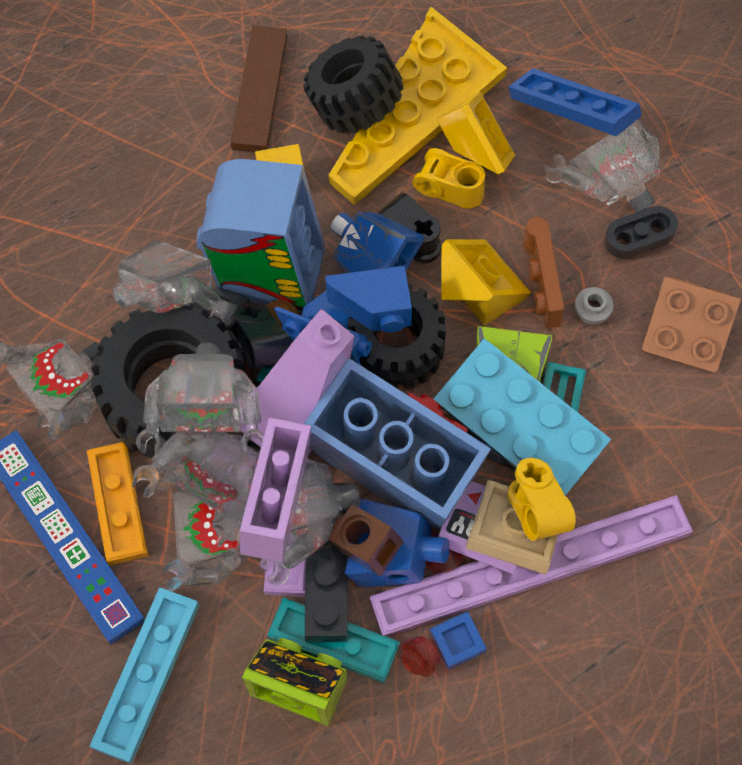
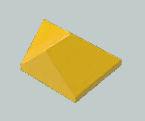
M481 91L437 118L453 150L481 166L500 174L506 170L514 158L515 154Z
M446 239L442 244L441 300H463L484 326L528 298L531 294L486 239Z

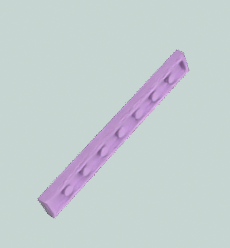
M675 495L575 528L572 532L558 535L546 575L521 566H517L515 574H512L481 561H476L424 578L420 583L406 584L370 596V603L381 635L390 637L689 537L693 530L678 496Z

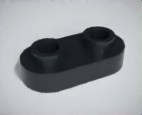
M662 206L650 207L613 221L607 228L604 244L611 255L623 259L631 258L668 244L674 238L678 221L675 214L668 208ZM657 227L661 229L662 232H654L651 228ZM623 239L629 244H620L617 240Z

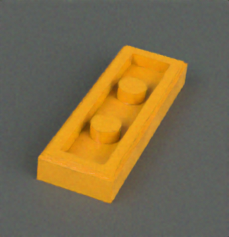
M123 442L87 450L107 564L111 566L149 557L129 448Z

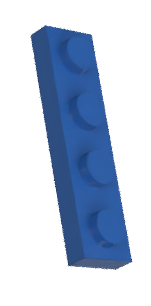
M534 68L508 86L511 99L614 136H618L642 116L639 103Z

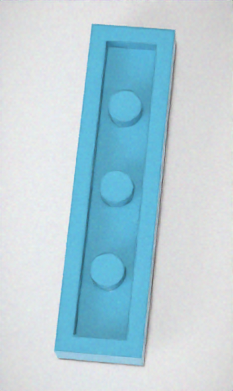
M159 587L89 746L91 749L132 765L200 607L198 601Z

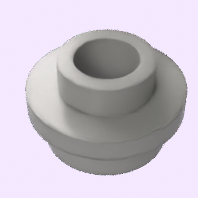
M590 287L582 290L577 295L575 311L583 322L591 325L599 324L606 321L612 314L613 300L605 290ZM588 301H596L601 306L597 308L592 307Z

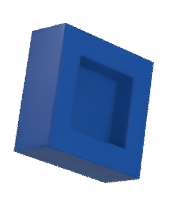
M468 611L430 628V635L448 670L486 653L487 648Z

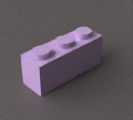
M269 418L240 527V554L283 563L310 451V425Z

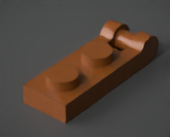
M533 217L526 223L523 248L532 255V258L528 261L529 276L531 281H537L539 291L534 294L535 310L537 315H543L545 328L560 327L564 314V304L549 225L544 218Z

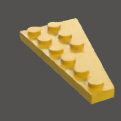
M432 7L427 12L420 30H416L411 38V44L406 53L399 58L395 65L404 84L400 101L394 104V110L391 113H387L384 116L385 119L379 123L372 124V127L366 130L364 128L359 129L353 140L348 142L328 175L329 183L353 205L357 204L442 131L437 121L438 117L480 91L482 95L486 94L506 77L507 67Z

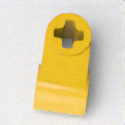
M432 148L427 151L425 155L426 163L421 172L417 173L412 180L414 188L427 197L438 198L461 208L471 209L479 206L485 196V172L482 166L476 162L451 155L441 149ZM464 184H473V186H464Z
M525 458L521 460L515 471L516 481H513L509 486L507 498L515 510L527 538L535 541L572 532L576 524L574 508L570 500L564 495L552 473V469L541 459Z

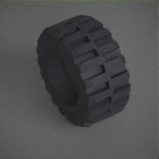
M162 303L151 304V310L141 313L140 309L129 313L130 319L125 323L121 320L117 321L110 328L113 335L110 338L106 336L102 338L97 347L101 356L96 355L93 357L91 366L94 374L91 378L92 391L109 429L116 438H122L123 443L132 451H138L141 447L144 456L157 459L160 453H165L167 460H180V453L190 452L191 457L202 454L201 447L209 443L214 448L223 441L221 433L224 430L227 433H231L236 427L231 421L236 416L235 414H238L246 401L245 394L248 393V380L242 352L239 350L238 341L233 332L226 330L225 323L219 317L212 316L209 319L206 309L193 306L192 310H187L186 304L183 303V305L176 308L158 311V309L163 307ZM183 357L200 363V357L209 360L217 358L216 369L207 371L203 385L190 397V400L202 404V399L200 398L202 397L204 399L203 404H207L208 398H210L208 404L217 402L224 396L226 387L232 386L236 400L234 399L236 407H234L235 409L232 412L229 410L224 419L220 415V419L217 418V422L214 420L210 423L211 418H209L207 422L204 421V424L200 426L199 421H196V419L192 424L191 420H185L184 416L181 417L179 413L176 414L173 405L156 406L140 400L135 395V389L142 374L150 366L163 359Z

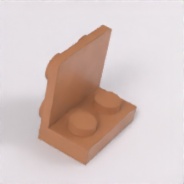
M664 274L642 350L707 371L716 372L741 298Z

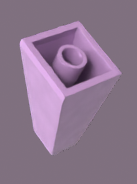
M321 309L293 341L231 423L260 447H262L269 418L304 424L348 358L351 357L354 335Z

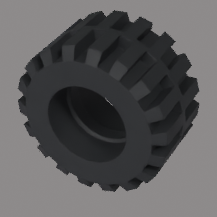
M364 35L356 36L353 39L349 37L343 39L338 44L331 45L329 49L317 56L318 59L311 63L309 66L310 71L304 77L306 82L303 85L304 91L323 122L332 131L336 129L337 133L343 134L347 131L356 133L362 128L366 130L372 127V124L379 123L385 119L384 116L387 113H391L395 108L394 104L400 101L402 97L401 91L404 89L402 77L383 43L371 36L365 38Z
M408 284L412 306L411 326L407 328L414 331L418 336V339L412 344L400 348L386 346L375 337L381 330L371 331L352 317L348 319V329L365 335L367 341L372 343L368 356H361L359 359L361 366L397 389L399 384H405L406 389L413 388L417 379L421 383L429 379V371L435 374L438 370L445 350L446 325L443 310H438L439 303L434 297L428 300L427 291L419 288L417 292L413 291L412 284Z

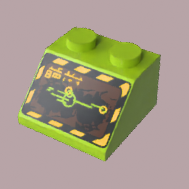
M279 638L278 643L266 639L242 676L249 695L329 726L347 681L346 669L341 668L342 662L322 653H319L317 658L302 653L303 648L300 645L284 638Z

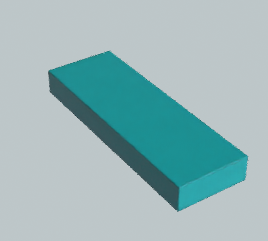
M284 597L267 634L268 639L277 643L279 638L293 641L303 648L301 652L317 658L319 653L332 656L342 662L341 668L382 684L386 682L400 646L399 641L349 622L348 642H305V605Z

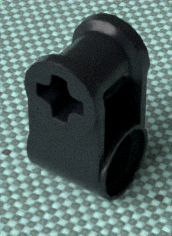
M402 192L377 212L425 237L413 258L414 260L427 263L437 259L442 249L439 239L441 232L440 223L435 217L420 207L411 196Z
M244 303L235 308L234 318L238 323V334L235 337L248 367L254 370L276 365L291 345L289 335L282 329L266 306L259 303Z

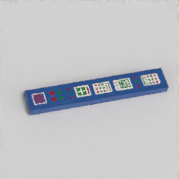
M15 430L0 440L1 481L107 641L112 645L144 623L145 618L18 431Z

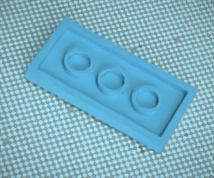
M485 338L434 398L445 412L466 427L514 468L525 458H537L547 463L552 469V473L565 496L611 440Z

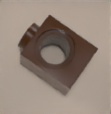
M351 504L346 513L339 516L335 521L332 533L328 538L341 553L380 577L404 542L391 526ZM370 532L365 542L356 545L358 538L362 534Z

